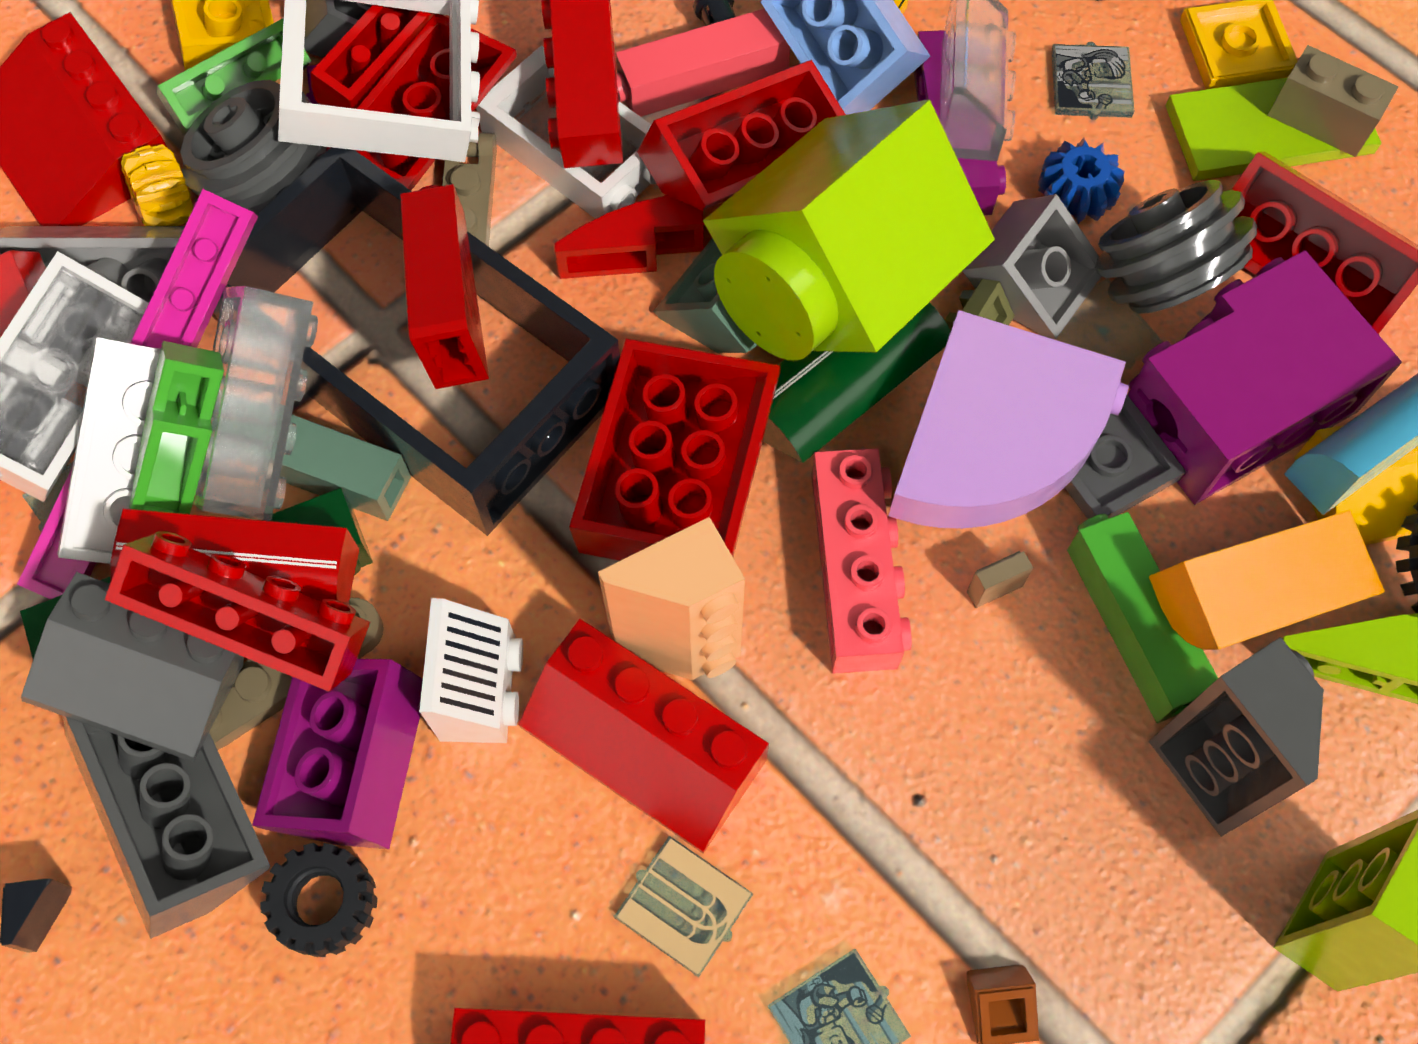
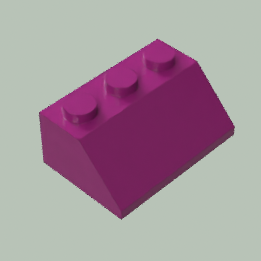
M357 659L351 675L330 692L292 677L252 826L341 846L390 849L421 715L419 710L423 678L391 659Z

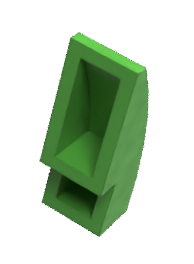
M167 341L162 342L139 447L129 509L190 514L212 434L211 418L224 373L220 352Z

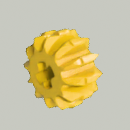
M161 144L153 147L150 145L136 148L134 152L124 154L121 161L122 171L142 223L145 226H180L187 223L194 207L185 178L174 153Z

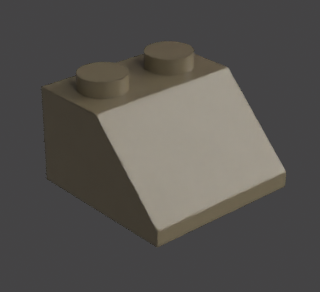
M1307 45L1267 116L1356 157L1381 120L1399 86Z

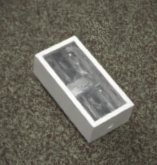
M58 251L0 338V480L43 502L76 451L95 338L101 337L131 343L149 304L147 301Z

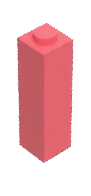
M764 8L615 52L619 102L626 101L628 108L641 117L741 87L788 69L790 46Z

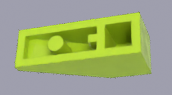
M1418 613L1396 615L1282 637L1291 650L1297 651L1309 662L1313 669L1314 677L1418 704Z

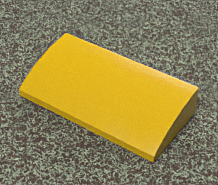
M170 0L185 71L274 23L269 0Z

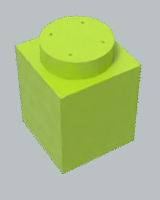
M930 99L824 119L703 220L722 254L715 264L714 279L717 292L725 309L737 326L754 343L770 354L786 360L803 359L812 351L878 352L995 240Z

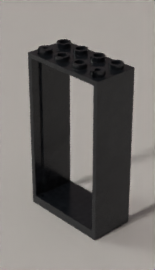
M331 147L326 153L320 154L313 161L312 165L295 181L282 188L277 193L275 199L257 214V221L220 297L214 314L223 329L368 443L401 454L410 475L488 536L603 414L620 359L618 339L467 231L476 294L567 360L568 363L484 451L465 468L259 308L362 211L403 240L400 194L412 191L357 151Z

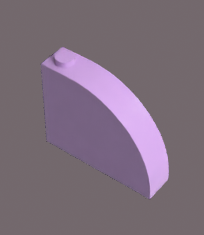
M958 310L888 516L923 526L963 529L1005 522L1043 505L1069 484L1083 467L1104 430L1110 414L1119 415L1129 385L1120 382L1126 362Z

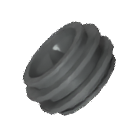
M272 80L252 81L232 89L214 101L196 118L186 133L180 150L184 164L182 173L186 186L195 194L200 196L202 189H205L257 215L275 199L277 193L282 188L295 181L312 165L313 161L320 154L326 153L327 147L278 141L280 84ZM302 91V102L309 103L307 96Z
M1207 180L1181 189L1173 188L1160 192L1135 206L1128 216L1112 226L1100 238L1098 243L1100 249L1105 251L1097 259L1095 265L1098 275L1104 278L1116 277L1110 283L1108 289L1111 300L1118 304L1129 303L1130 309L1138 314L1152 313L1197 297L1223 283L1241 270L1253 256V249L1249 243L1257 235V224L1254 218L1246 216L1236 217L1244 209L1245 199L1242 193L1234 190L1222 192L1223 186L1220 181Z

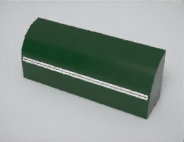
M929 302L878 352L812 351L808 356L800 360L784 359L778 364L780 365V374L763 442L802 463L805 462L945 348L951 333L946 321Z

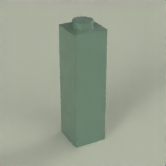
M230 392L223 406L216 409L212 414L210 444L221 459L319 496L342 488L352 508L389 521L411 479L401 454Z

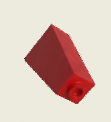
M454 184L445 186L430 185L422 187L418 191L402 193L400 195L410 341L435 389L488 380L489 374L465 213Z

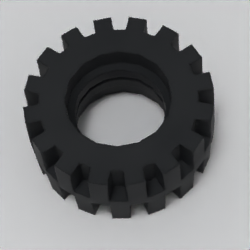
M315 843L303 845V851L297 852L293 849L286 853L284 856L287 861L282 865L275 863L271 868L270 872L274 874L271 882L264 881L261 892L266 894V901L260 902L261 913L267 917V921L264 924L268 931L276 936L277 941L298 953L314 957H326V954L329 953L337 955L346 951V945L349 943L356 944L363 937L360 933L365 926L370 928L374 919L370 916L372 908H377L378 898L374 895L373 891L376 885L365 865L345 849L328 843H324L323 846H318ZM318 876H332L340 882L344 893L343 903L338 913L330 921L321 925L305 923L299 917L297 911V898L302 888L311 879Z

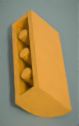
M1350 510L1186 560L1149 576L1160 607L1171 627L1187 643L1202 650H1219L1385 592Z

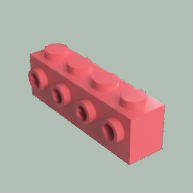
M879 448L815 452L811 477L832 674L898 669L904 651L911 650L912 636L909 618H900L898 599H902L905 596V580L902 566H893L891 548L898 547V525L896 518L887 516L885 499H891L892 496L890 468L881 467Z

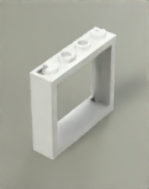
M285 0L278 141L465 162L469 142L478 143V126L480 122V112L471 111V102L477 103L480 85L479 72L471 71V63H477L479 51V33L471 32V24L476 25L479 0H343L449 15L450 120L303 103L302 82L306 0Z

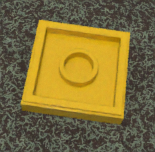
M1242 0L1184 8L1180 17L1182 28L1205 89L1287 78L1298 62L1273 0Z

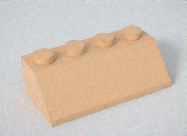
M710 517L598 572L612 640L659 671L689 680H694L706 674L707 678L719 676L736 664L735 658L741 656L745 577Z

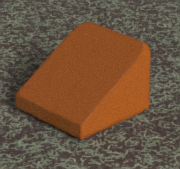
M1010 965L967 971V986L977 1044H1015L1039 1041L1036 983L1025 966Z

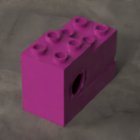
M1306 250L1286 261L1282 257L1272 260L1253 279L1245 283L1238 279L1226 285L1215 296L1214 301L1216 305L1212 312L1195 325L1181 341L1173 345L1169 341H1165L1151 349L1142 359L1144 363L1142 370L1128 384L1130 388L1129 398L1185 469L1186 473L1177 483L1194 505L1305 443L1317 430L1331 428L1359 412L1402 363Z

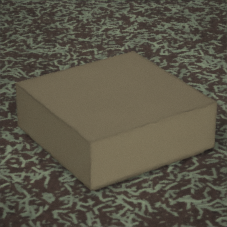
M1018 551L977 570L968 587L967 594L975 608H978L1023 587L1034 567L1025 552Z

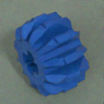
M1084 138L1077 143L1076 147L1064 141L1058 147L1057 152H1050L1049 156L1046 157L1042 167L1043 172H1041L1038 181V191L1043 193L1044 196L1057 194L1068 212L1074 216L1077 224L1084 220L1086 215L1098 221L1106 210H1111L1112 206L1116 205L1121 194L1119 191L1124 182L1125 171L1118 168V155L1104 154V142L1093 148L1088 146Z

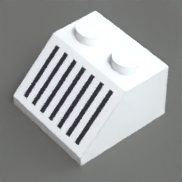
M431 598L419 712L440 742L507 743L508 726H517L518 692H511L513 671L521 672L523 640L522 638H515L509 619L446 599Z

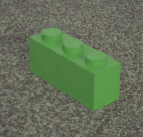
M284 18L157 86V96L183 136L186 135L196 118L204 110L232 89L252 81L272 80L280 83ZM305 49L303 70L312 62Z

